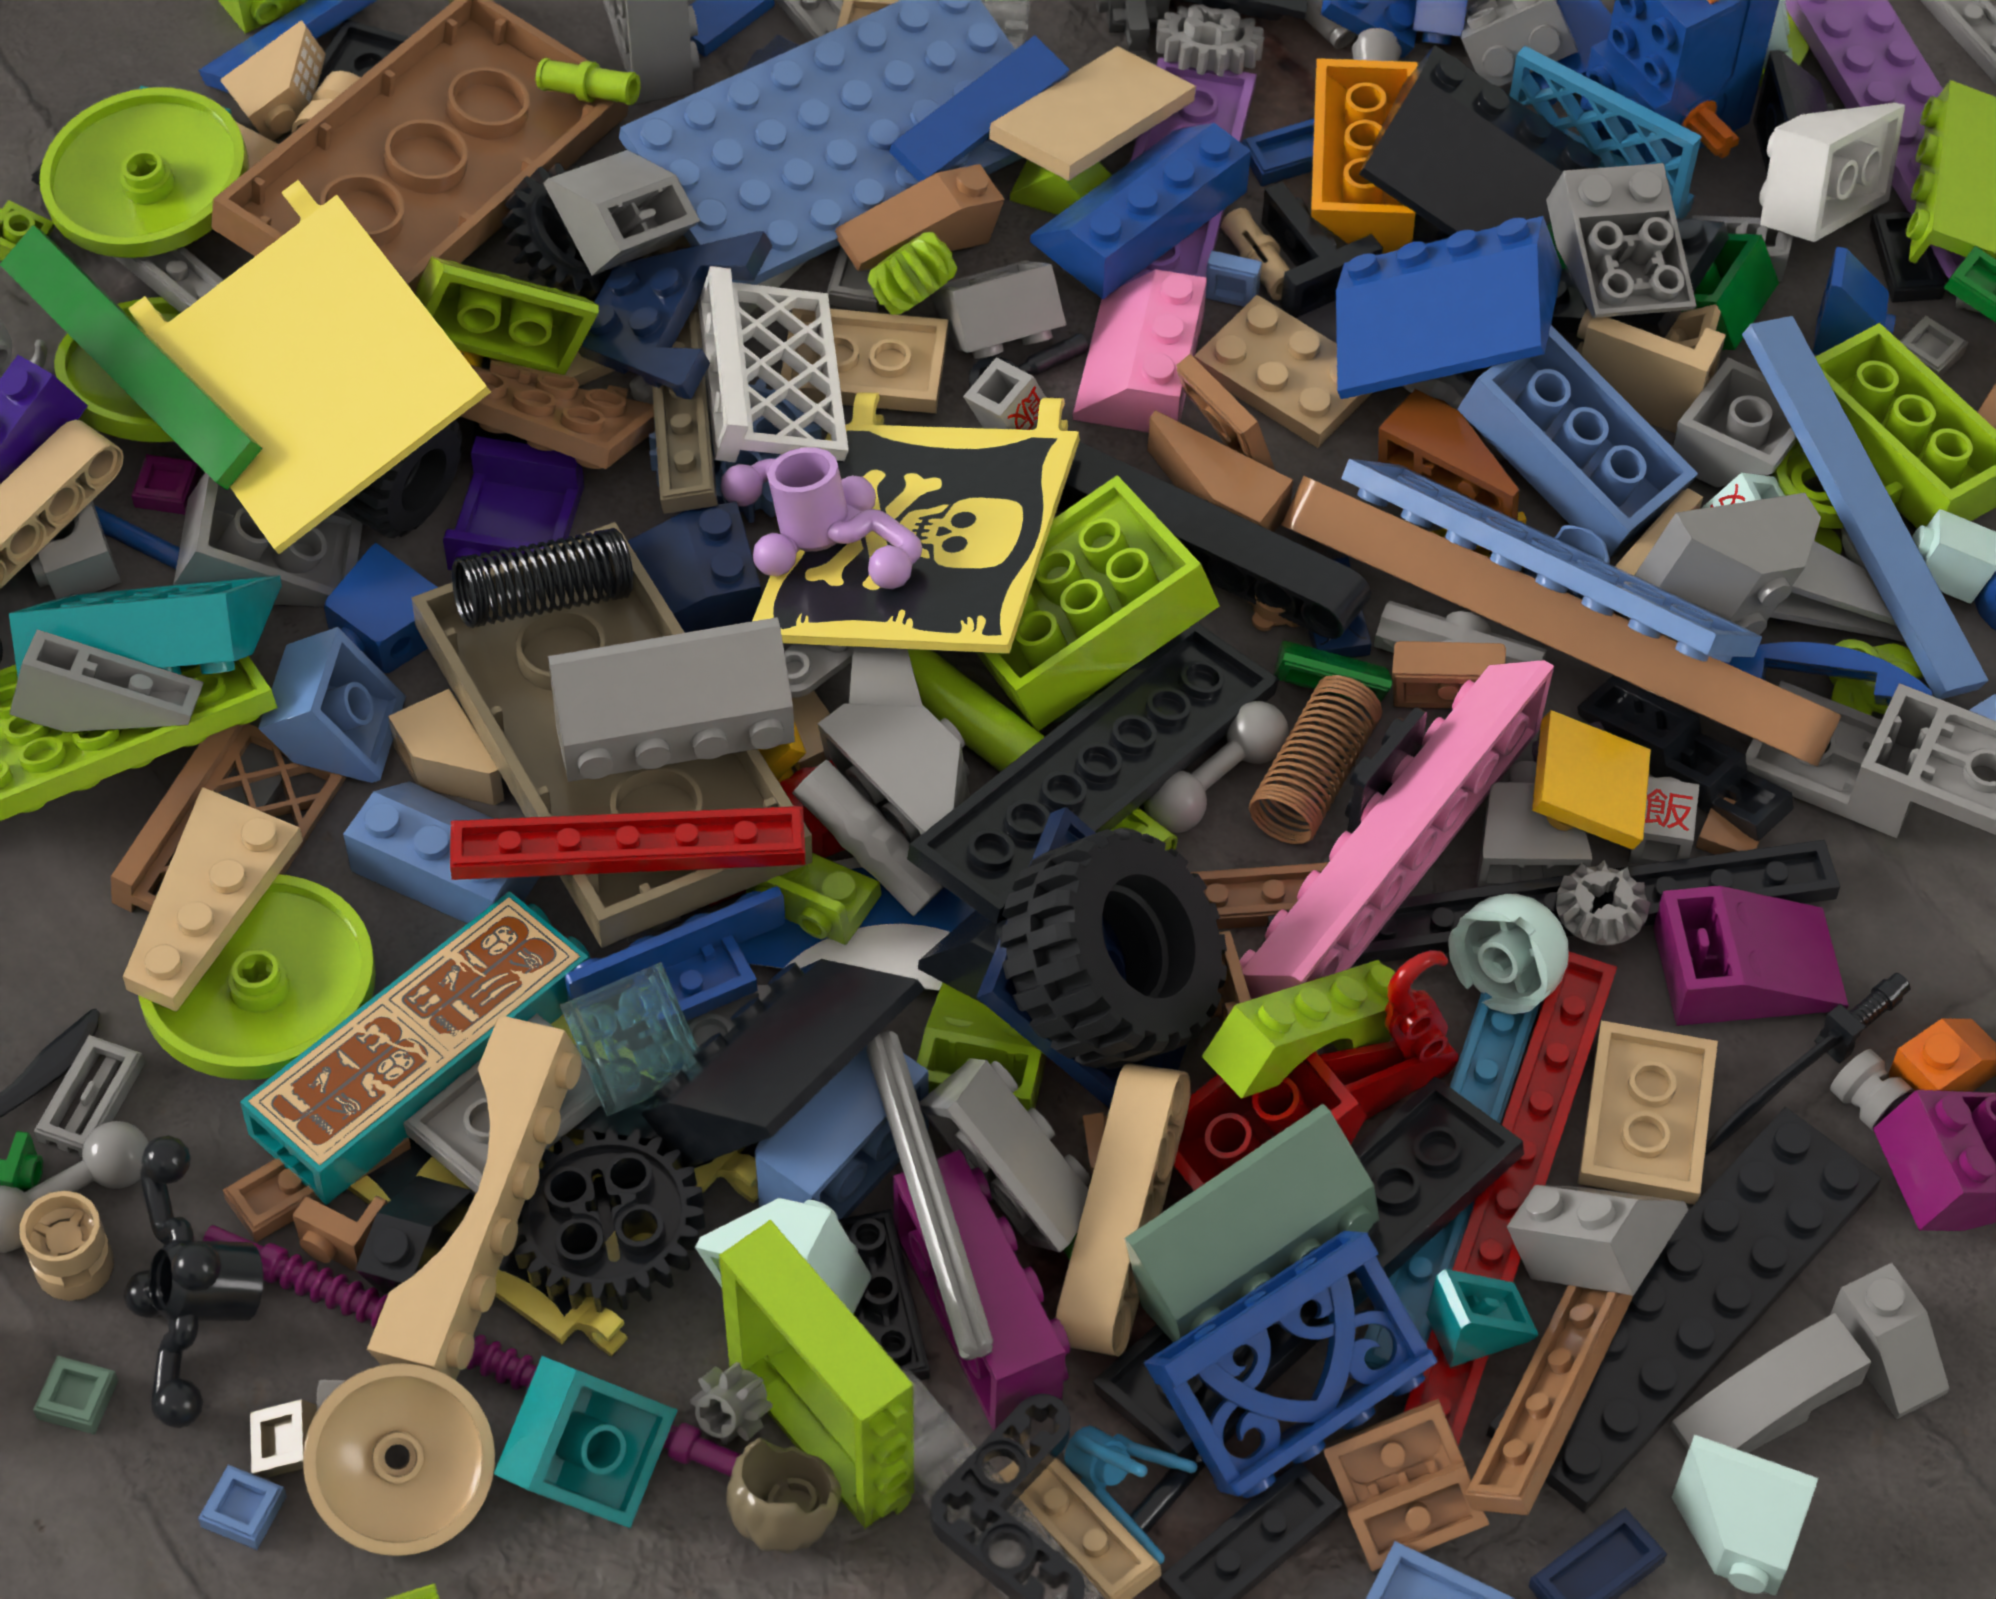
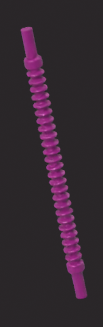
M211 1225L203 1237V1241L252 1242L215 1225ZM252 1242L257 1247L262 1260L263 1281L273 1284L280 1280V1287L285 1290L294 1285L296 1295L304 1296L309 1292L312 1302L318 1303L325 1299L326 1307L331 1310L340 1305L342 1315L349 1316L355 1312L358 1322L364 1323L371 1319L372 1328L375 1329L388 1294L379 1298L378 1289L375 1287L364 1291L361 1281L357 1280L349 1285L348 1277L345 1274H340L334 1278L333 1271L329 1267L318 1271L317 1262L311 1260L303 1265L301 1255L294 1254L289 1258L288 1250L274 1243L261 1246ZM483 1334L477 1335L474 1338L472 1358L465 1369L472 1370L479 1366L481 1376L487 1377L491 1373H495L497 1383L503 1384L509 1379L511 1380V1388L517 1391L525 1386L527 1392L537 1369V1366L533 1364V1357L526 1354L519 1359L515 1348L511 1347L506 1352H503L501 1342L494 1341L487 1345L486 1336ZM673 1421L662 1450L664 1448L668 1449L669 1458L685 1465L693 1460L731 1477L736 1458L741 1454L702 1438L701 1429L683 1422L677 1427Z

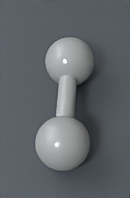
M1252 701L1244 704L1226 734L1228 743L1191 774L1179 771L1171 776L1159 791L1143 803L1145 813L1173 834L1187 832L1194 828L1202 820L1207 808L1205 791L1242 760L1251 764H1264L1276 759L1277 753L1281 750L1282 745L1289 736V726L1283 713L1274 705L1263 701Z
M112 1121L104 1123L95 1128L85 1140L82 1149V1161L26 1192L17 1187L0 1185V1253L11 1252L23 1246L20 1240V1222L27 1208L40 1197L51 1192L65 1190L76 1192L92 1182L110 1189L126 1188L141 1179L143 1151L149 1143L145 1134L139 1128L127 1122Z

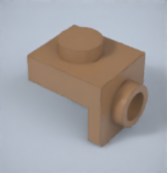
M305 1196L292 1215L301 1248L320 1262L330 1263L331 1260H334L357 1272L355 1269L376 1214L388 1201L375 1196L356 1222Z

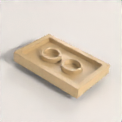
M1256 295L1194 355V358L1229 393L1317 448L1372 394L1369 393L1341 400L1337 391V343L1259 295Z
M792 309V314L807 326L816 320L815 311ZM830 309L842 405L853 406L858 392L879 393L880 399L876 408L937 413L948 338V319ZM789 330L787 340L794 336ZM805 343L794 349L795 352L812 365L821 359V356ZM783 361L781 376L787 381H791L799 373ZM810 382L798 389L813 402L820 403L826 398V395Z
M1601 1021L1597 1035L1577 1184L1636 1195L1685 1201V1203L1692 1205L1698 1201L1701 1192L1718 1041Z

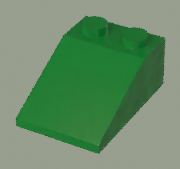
M1728 233V241L1694 292L1695 309L1716 304L1721 311L1716 331L1726 335L1722 350H1735L1743 339V332L1750 324H1753L1779 284L1762 234Z

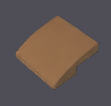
M1439 1399L1326 1443V1447L1323 1449L1371 1571L1382 1568L1395 1541L1420 1553L1489 1525L1485 1511L1472 1510L1465 1497L1472 1479Z

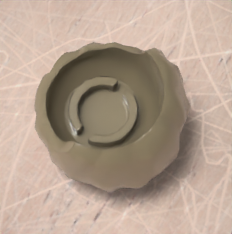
M757 1438L745 1447L743 1454L736 1458L728 1484L726 1505L733 1525L743 1537L753 1541L761 1551L776 1550L788 1554L794 1550L809 1548L822 1537L826 1528L836 1516L841 1501V1486L831 1467L821 1458L809 1455L793 1446L784 1449L762 1438Z

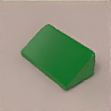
M1282 641L1273 674L1280 681L1313 690L1319 681L1326 676L1341 675L1350 677L1372 690L1380 703L1392 685L1389 670L1383 666L1289 641ZM1325 692V693H1328V694H1332V695H1336V696H1340V697H1343V698H1347V699L1354 700V699H1352V698H1350V697H1348V696H1345V695H1343V694L1334 693V692Z

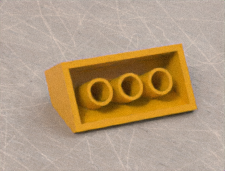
M1317 58L1311 217L1347 244L1372 234L1383 247L1382 254L1397 251L1404 245L1413 242L1415 212L1360 176L1359 172L1403 83L1418 66V62Z

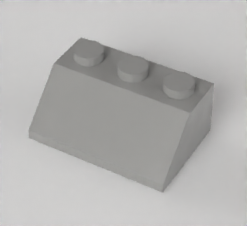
M971 1058L919 1102L921 1111L953 1151L961 1149L971 1169L979 1167L982 1170L991 1191L992 1201L1026 1244L1061 1252L1070 1244L1078 1232L1089 1190L1086 1186L1090 1184L1091 1177L1073 1156L1068 1154L1063 1158L1050 1141L1055 1136L1054 1130L1036 1109L1030 1108L1026 1111L1013 1094L1018 1089L1017 1083L999 1062L994 1061L992 1064H989L987 1060Z

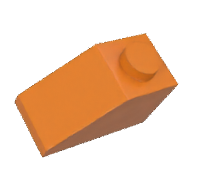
M1941 1018L1898 1048L1889 1070V1078L1901 1077L1914 1090L1973 1092L1996 1076V1043L1973 1019Z

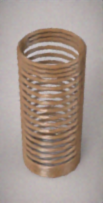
M1341 675L1326 676L1319 681L1314 692L1311 694L1310 700L1307 701L1305 708H1303L1301 715L1282 745L1281 750L1277 753L1276 759L1273 760L1272 766L1269 767L1268 773L1264 776L1259 788L1250 800L1248 808L1251 818L1266 834L1289 844H1306L1313 840L1327 811L1330 810L1331 804L1334 803L1335 797L1338 795L1344 781H1346L1348 774H1350L1352 767L1359 758L1360 752L1363 751L1364 745L1367 744L1368 738L1371 737L1372 731L1381 719L1383 713L1382 706L1372 690L1353 678ZM1334 692L1354 699L1365 707L1371 716V720L1362 709L1352 702L1341 697L1323 695V693ZM1325 699L1338 701L1347 706H1350L1352 709L1358 712L1365 721H1361L1356 715H1354L1349 710L1343 707H1340L1336 704L1328 703ZM1338 711H1340V712H1342V713H1345V714L1348 715L1349 717H1347V716H1345V715L1339 713ZM1313 721L1318 722L1321 726L1315 725ZM1328 725L1337 728L1338 730H1340V731L1343 732L1344 734H1341V733L1337 732L1336 730L1330 728ZM1325 733L1334 736V737H1335L1336 739H1338L1339 741H1337V740H1335V739H1333V738L1327 736ZM1305 736H1309L1313 741L1307 740ZM1320 740L1329 743V744L1332 745L1334 748H1332V747L1326 745L1325 743L1321 742ZM1301 743L1306 744L1309 748L1303 747ZM1342 747L1347 748L1349 751L1345 752ZM1317 748H1320V749L1326 751V752H1327L1328 754H1330L1331 756H1329V755H1327L1326 753H1324V752L1318 750ZM1297 751H1301L1304 755H1299ZM1338 754L1344 756L1345 759H1341ZM1314 756H1317V757L1321 758V759L1324 760L1325 762H1323V761H1321V760L1315 758ZM1293 758L1298 759L1301 763L1295 762ZM1334 762L1339 763L1341 766H1336ZM1289 766H1293L1296 770H1291ZM1285 773L1291 775L1293 778L1287 777ZM1325 776L1330 777L1333 781H1328ZM1281 781H1285L1289 786L1283 785ZM1321 784H1325L1328 788H1323ZM1316 791L1322 792L1324 796H1320ZM1311 798L1317 799L1320 803H1315ZM1265 799H1269L1282 813L1294 819L1307 822L1309 825L1297 824L1280 816L1269 806ZM1259 800H1261V802L1266 807L1268 812H1270L1279 821L1294 828L1310 830L1306 832H1299L1287 829L1277 824L1269 816L1266 815V813L1260 806ZM1277 801H1279V802H1281V803H1284V804H1286L1287 806L1293 808L1294 810H1296V811H1297L1299 814H1301L1302 816L1296 815V814L1292 813L1291 811L1285 809V808H1284L1282 805H1280Z

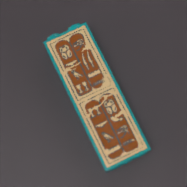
M507 892L241 1100L240 1104L248 1135L275 1159H279L286 1169L289 1168L298 1176L306 1187L309 1186L326 1205L329 1204L391 1154V1150L399 1145L404 1138H410L406 1134L404 1127L406 1120L482 1059L499 1015L528 1021L535 1014H538L549 1024H552L571 1007L567 999L565 975L575 970L582 962L591 959L589 952L578 939L573 936L566 938L552 927L548 917L538 906L532 903L526 905L513 893Z

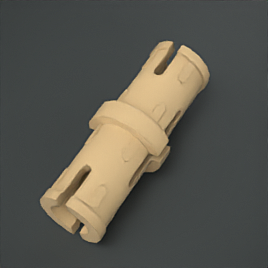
M1238 208L1231 211L1224 217L1221 223L1222 231L1233 242L1240 253V257L1262 261L1252 246L1256 245L1267 260L1266 263L1262 261L1260 281L1267 288L1272 299L1281 300L1284 272L1290 269L1279 254V244L1272 236L1263 233L1246 208Z

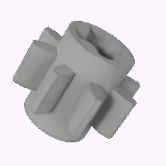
M736 1362L725 1372H722L721 1369L715 1366L698 1380L703 1390L690 1399V1404L696 1407L695 1415L701 1430H704L713 1437L720 1438L722 1444L727 1445L737 1435L748 1441L764 1427L760 1417L772 1408V1403L766 1400V1388L761 1377H758L751 1371L743 1370L740 1363Z

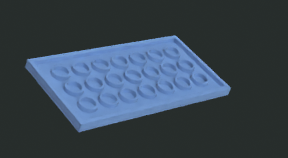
M900 0L630 122L620 128L619 139L626 150L676 174L700 219L699 223L684 234L691 247L752 232H765L772 244V248L755 280H732V282L757 285L839 246L840 243L835 232L837 227L919 183L889 153L892 142L1015 51V48L981 0ZM988 138L948 170L980 164L988 175L1024 157Z

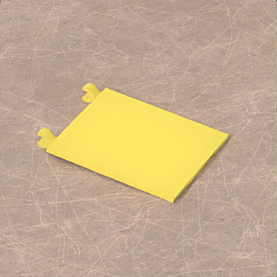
M299 180L295 181L281 193L300 216V223L174 319L167 322L146 296L128 308L144 331L263 448L230 488L278 554L282 553L491 393L338 195L334 196L324 205H318Z

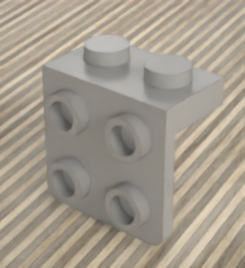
M1479 0L1467 8L1468 14L1465 16L1461 40L1476 73L1493 85L1500 87L1512 81L1516 56L1524 46L1554 61L1578 52L1577 45L1560 9L1558 0Z

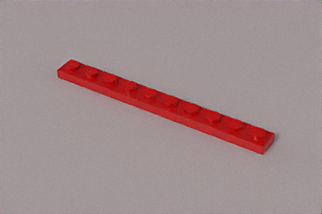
M1569 951L1568 965L1562 981L1543 1002L1502 1122L1503 1127L1523 1140L1524 1155L1477 1197L1452 1270L1514 1282L1521 1257L1507 1226L1535 1185H1546L1614 981L1617 966ZM1432 1329L1426 1346L1429 1350H1432L1438 1362L1423 1372L1425 1380L1415 1389L1411 1390L1404 1412L1439 1399L1459 1447L1489 1355L1450 1367Z

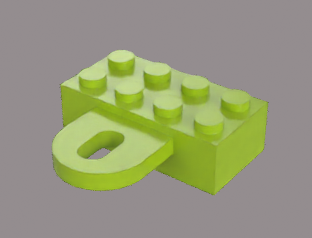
M1878 323L1815 357L1896 509L1917 529L1921 525L1927 527L1939 509L1973 521L1996 508V429L1882 324ZM1797 440L1771 476L1777 479L1785 496L1800 493L1807 495L1821 517L1818 527L1830 529L1845 528L1826 492H1815L1804 485V482L1815 477L1816 473Z

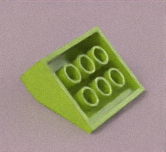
M1117 475L1054 518L1010 653H975L1012 703L1036 730L1040 731L1213 612L1220 605L1201 563Z

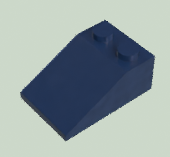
M737 501L684 511L628 540L629 545L685 633L752 622L761 600V585Z

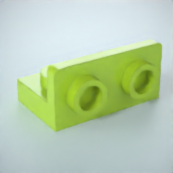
M812 853V863L746 889L747 893L753 891L763 892L778 886L784 895L785 919L800 925L805 932L819 939L828 937L844 945L848 944L882 895L879 881Z

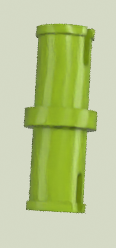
M543 58L536 70V85L541 91L572 94L578 100L591 103L597 98L633 105L638 100L641 81L636 72L604 69L593 61H583L579 65Z

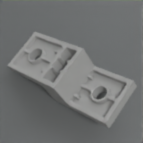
M1781 680L1778 687L1817 703L1842 716L1818 767L1753 738L1745 754L1747 771L1792 792V796L1895 838L1898 837L1913 802L1996 835V781H1984L1978 778L1972 771L1974 767L1985 766L1996 772V721L1900 683L1883 719L1880 720Z

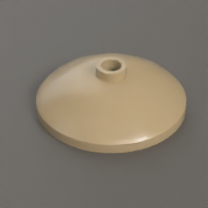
M393 1363L369 1368L339 1385L325 1399L313 1417L307 1432L303 1452V1471L306 1487L314 1507L324 1522L337 1535L352 1545L369 1552L391 1556L411 1555L431 1550L444 1544L461 1532L472 1521L483 1505L492 1483L495 1466V1448L491 1428L486 1415L475 1398L461 1384L446 1374L429 1367L408 1363ZM396 1444L405 1446L409 1454L407 1462L399 1468L388 1466L385 1462V1453L388 1448Z

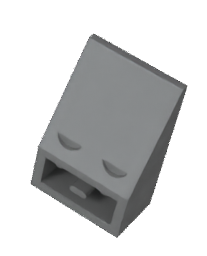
M1664 163L1563 171L1546 202L1556 247L1592 317L1694 310L1696 301Z

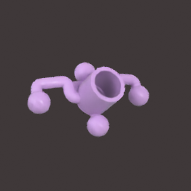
M803 447L788 451L776 459L771 458L758 461L751 466L744 464L732 466L722 476L721 493L729 503L737 501L740 507H746L755 503L762 494L763 483L769 481L780 534L770 533L762 536L754 545V563L765 575L778 577L788 573L795 564L796 553L799 550L817 552L828 549L836 543H854L872 531L893 545H886L877 549L869 558V575L872 581L879 587L893 590L903 586L911 577L912 565L921 556V540L912 531L887 513L872 509L875 506L876 498L872 484L863 477L853 475L841 479L837 459L827 450Z

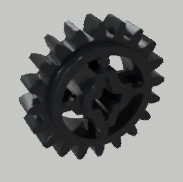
M556 163L548 172L541 166L530 177L526 176L514 189L515 193L505 203L510 212L503 218L502 224L514 229L505 239V243L520 247L521 252L515 257L514 262L516 264L528 262L532 267L528 274L530 281L541 276L546 279L545 287L556 288L560 286L564 292L575 295L579 292L580 296L592 301L599 295L613 268L591 275L543 184L548 178L565 173V170L560 163ZM575 165L573 169L579 168L580 166Z

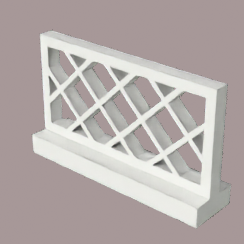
M710 266L698 301L703 352L710 362L705 374L714 459L717 461L736 462L740 450L783 455L791 450L810 447L827 450L838 461H845L849 450L828 294L732 282L730 268ZM739 302L754 303L766 313L755 320L739 307ZM793 308L815 311L816 320L807 326L789 311ZM774 321H778L793 333L794 336L783 342L766 327ZM754 337L771 352L760 359L746 348L744 343ZM805 343L818 353L821 359L812 365L795 352L794 349ZM781 359L799 375L791 381H787L770 366ZM758 376L776 391L765 399L751 388L748 382ZM810 382L824 393L826 398L819 404H816L798 389ZM784 399H787L802 411L804 415L793 422L775 406ZM763 416L781 431L776 435L756 433L753 431V422ZM814 421L831 435V441L815 439L803 429Z

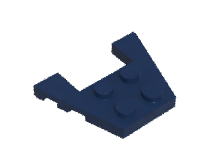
M764 231L752 232L626 262L614 267L594 302L599 305L598 315L578 350L579 354L583 358L622 374L631 371L642 376L649 385L657 388L665 385L672 388L676 396L683 399H692L710 362L702 349L672 348L702 292L710 266L730 268L732 280L754 281L772 248Z

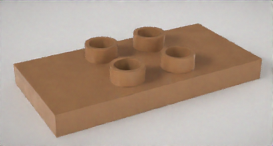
M454 0L213 199L211 228L247 252L257 256L300 223V216L281 193L295 181L299 180L318 205H324L334 196L338 195L415 294L416 287L431 256L458 263L463 262L503 226L502 220L510 212L505 203L515 193L514 189L526 176L530 177L541 166L548 172L556 163H560L564 170L568 169L627 116L629 105L597 98L590 103L580 101L572 94L541 91L536 85V70L543 58L579 65L583 61L589 60L492 0Z

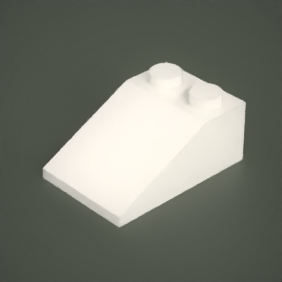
M1888 103L1802 114L1775 127L1767 146V155L1770 158L1767 180L1764 182L1760 192V204L1763 206L1760 225L1815 242L1888 202L1905 105Z

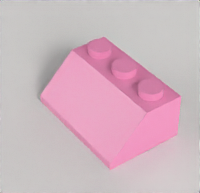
M1155 269L1120 286L1106 298L1101 299L1073 412V420L1148 433L1150 416L1155 410L1180 422L1186 394L1178 377L1176 365L1189 354L1193 357L1196 354L1204 319L1206 277Z

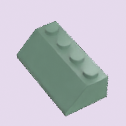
M1322 1104L1127 1236L1125 1243L1141 1307L1174 1343L1342 1231L1368 1232L1373 1224L1380 1219L1373 1182L1331 1111Z

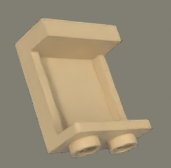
M1587 308L1577 332V337L1584 339V342L1579 344L1576 351L1649 424L1676 433L1678 421L1716 374L1726 335L1706 327L1696 348L1692 349L1611 319L1612 316L1593 318Z

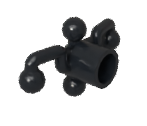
M162 1136L150 1141L143 1151L141 1183L153 1234L164 1246L154 1255L150 1270L139 1271L130 1278L125 1287L124 1299L126 1306L137 1316L152 1318L162 1315L168 1320L169 1332L164 1335L157 1352L151 1407L155 1417L164 1425L182 1428L196 1421L202 1412L204 1402L200 1389L193 1382L179 1379L183 1351L194 1344L198 1334L199 1321H250L255 1316L263 1291V1267L259 1251L252 1242L194 1241V1232L191 1224L183 1217H174L167 1184L175 1183L185 1176L190 1166L191 1156L188 1147L180 1139L172 1136Z

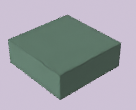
M57 1356L33 1409L36 1418L95 1435L118 1383L116 1372Z

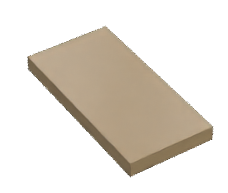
M1116 46L990 123L989 139L1069 181L1192 103L1195 99L1196 86Z

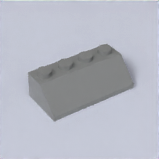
M778 617L548 656L556 729L568 782L582 779H599L607 775L639 769H656L664 765L696 759H713L721 755L753 749H770L778 745L795 742L793 702Z

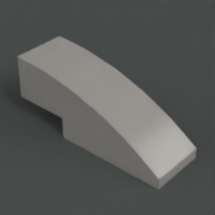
M1833 1313L1778 1345L1728 1378L1676 1417L1670 1427L1687 1451H1689L1695 1434L1749 1453L1807 1422L1812 1410L1862 1384L1871 1361L1836 1313Z

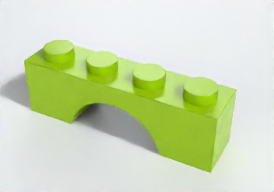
M1379 960L1236 1004L1202 1057L1242 1099L1279 1086L1303 1060L1330 1042L1339 1051L1389 1042L1392 1037L1385 1027L1387 1016L1385 1007L1389 1002L1387 986L1395 971L1384 966Z

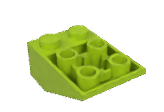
M942 982L925 1027L917 1063L929 1070V1094L971 1058L987 1060L989 1064H992L994 1061L999 1062L1018 1085V1089L1013 1093L1026 1111L1030 1108L1035 1109L1047 1056L986 1005Z

